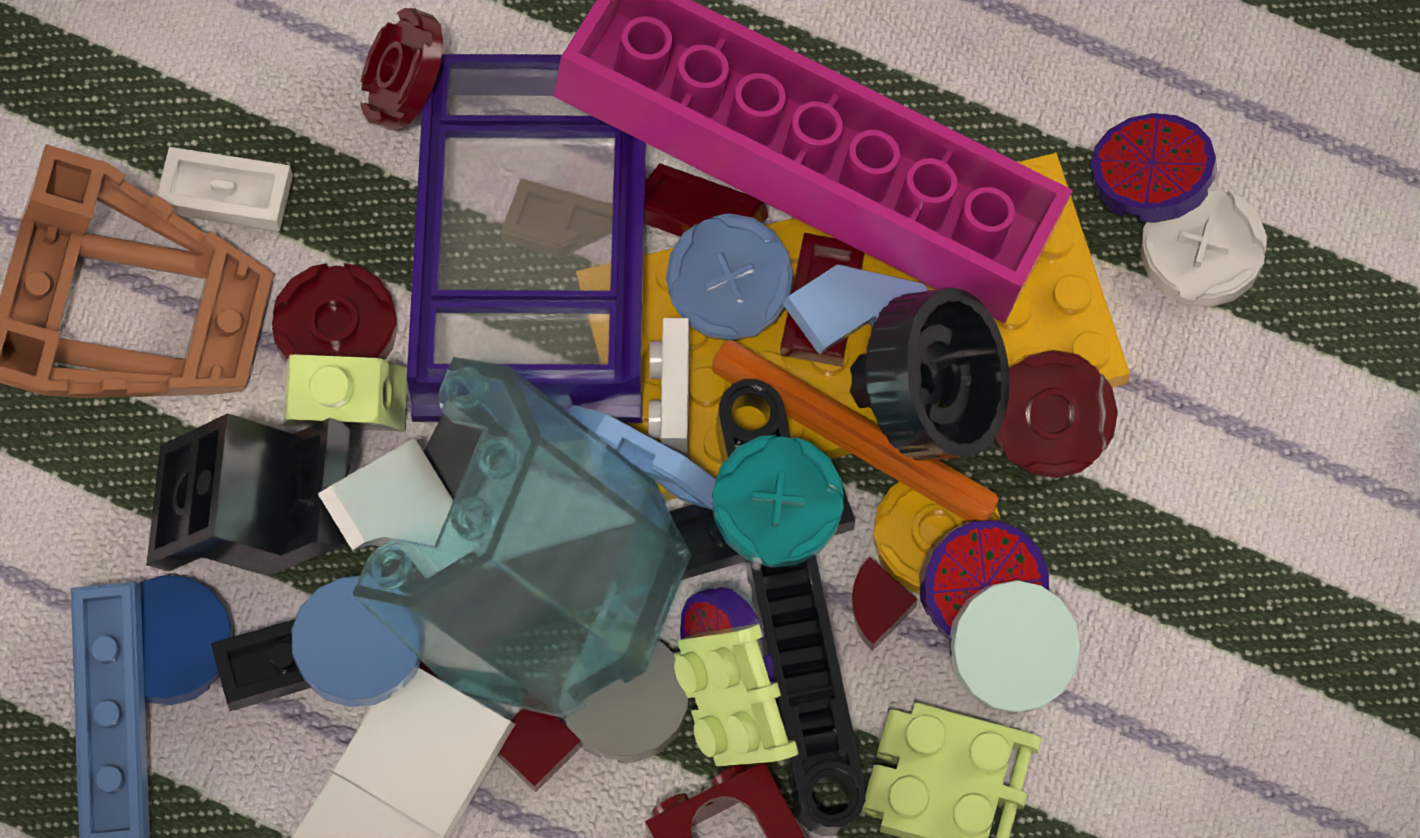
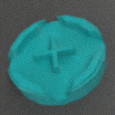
M776 435L759 436L737 447L721 465L712 492L714 522L726 544L746 560L768 567L798 565L819 554L836 534L844 508L842 479L831 459L811 442L796 437L791 439L785 436L776 437Z

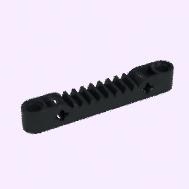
M744 379L732 384L724 392L716 417V435L722 464L737 447L759 436L776 435V437L785 436L790 438L783 402L779 393L770 384L758 379ZM743 406H752L764 414L767 423L758 430L747 431L740 428L734 422L732 413ZM814 556L798 565L768 567L745 559L747 580L752 591L753 608L756 610V615L761 621L766 637L762 639L763 656L771 654V660L773 659L774 664L773 682L778 683L781 696L775 698L787 739L788 741L795 740L799 752L796 756L784 759L795 812L800 823L810 832L820 836H835L845 832L860 815L866 801L865 784L817 559ZM823 783L839 786L847 798L846 810L837 815H828L821 812L813 802V789Z

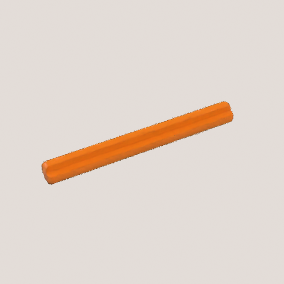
M727 340L716 353L711 368L714 374L731 384L744 379H758L770 384L779 393L786 416L968 522L989 521L999 501L996 493L939 460L917 461L911 457L904 456L889 443L888 438L882 433L876 423L733 340Z

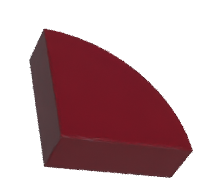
M869 557L860 569L854 583L852 610L861 639L873 651L916 608L917 599Z

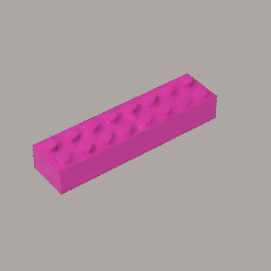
M596 0L561 56L554 92L555 98L936 289L958 288L971 293L984 304L993 318L1003 323H1006L1035 269L1073 191L692 0Z

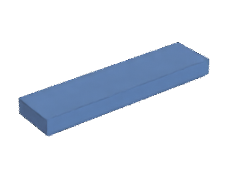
M136 582L71 588L79 838H150L141 586Z

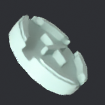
M1021 581L988 585L968 598L952 621L949 637L952 638L950 646L952 655H950L952 671L966 693L986 707L1011 712L1041 708L1062 694L1076 672L1081 647L1076 621L1064 602L1041 585Z

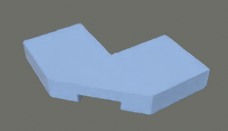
M837 264L789 295L783 302V306L818 354L821 355L868 323L873 327L883 307H886L889 301L895 297L929 290L923 283Z
M575 405L571 407L562 422V425L565 426L564 429L602 458L638 468L681 501L713 510L712 492L716 479L687 457L608 414Z

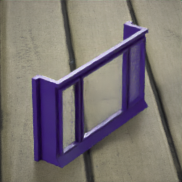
M442 54L436 81L422 108L406 377L411 399L412 422H439L449 401L463 395L495 422L562 423L571 407L575 405L608 414L622 423H642L641 349L647 143L554 97L562 54Z

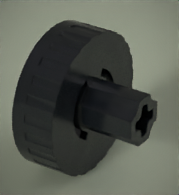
M945 288L908 293L889 301V304L883 307L879 317L873 324L871 336L868 340L867 354L859 355L850 367L852 375L850 393L859 408H871L878 421V426L888 438L889 443L894 448H897L901 454L914 460L931 461L977 455L988 448L994 441L1003 424L1008 406L1010 385L1005 345L999 328L988 309L978 298L965 290Z

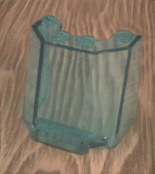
M453 356L439 390V406L452 422L483 429L438 539L435 546L407 540H393L381 545L367 559L352 596L444 683L461 693L475 698L567 718L585 707L584 699L618 679L627 683L646 671L691 557V552L683 536L676 528L665 505L666 501L659 486L651 477L511 367Z

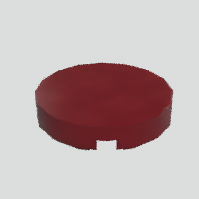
M403 8L397 12L400 19L397 24L387 22L380 29L368 52L361 75V90L369 92V104L361 103L362 113L370 124L387 130L399 131L414 120L424 107L434 87L441 64L443 48L441 24L434 15L416 8Z
M327 263L311 266L291 278L276 297L272 321L274 342L277 351L286 364L289 355L365 357L385 360L393 350L398 323L393 298L379 277L358 265L343 263L344 267L337 265L328 267Z
M1046 350L1025 355L1009 367L1010 385L1007 411L1001 429L994 439V442L1009 462L1029 474L1059 478L1082 472L1100 457L1103 450L1107 449L1114 437L1118 410L1112 386L1105 376L1094 365L1090 364L1091 362L1078 354Z

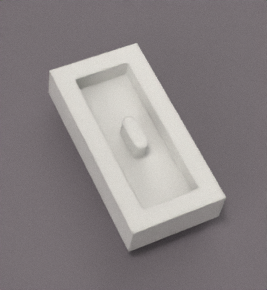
M169 147L157 196L175 207L173 212L178 216L280 231L293 174L290 165Z
M663 318L662 341H650V379H662L661 400H649V437L661 439V444L688 458L689 318Z

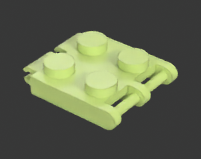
M759 624L700 632L677 640L681 652L673 654L676 678L685 691L686 697H695L698 709L691 710L695 723V739L703 754L714 758L716 766L775 762L799 754L795 740L788 741L775 700V698L781 696L778 683H770L757 641L763 637Z
M916 702L912 714L889 710L876 757L898 764L897 769L873 765L865 793L866 801L861 812L868 816L883 819L880 832L900 838H989L998 804L1004 806L996 838H1009L1016 810L1024 809L1027 794L1022 791L1030 757L1031 754L1039 753L1042 739L1028 732ZM1013 749L1018 751V755L1008 787L1003 785Z

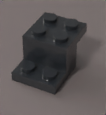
M227 413L160 445L146 566L169 572L199 558H206L270 576L339 548L340 538L343 534L318 493L345 478L350 471L352 462L349 450L351 425L327 418L292 434Z

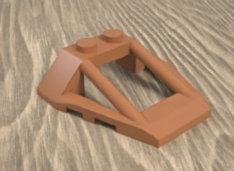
M45 144L18 228L0 293V383L41 395L73 398L215 395L243 391L246 387L274 273L213 232L209 231L208 234H205L173 212L175 207L157 195H154L153 198L149 197L125 181L126 175L107 162ZM96 201H99L189 251L85 232L92 219ZM84 257L205 279L185 358L178 359L60 338L61 333L58 332L77 258ZM53 362L97 370L52 367Z

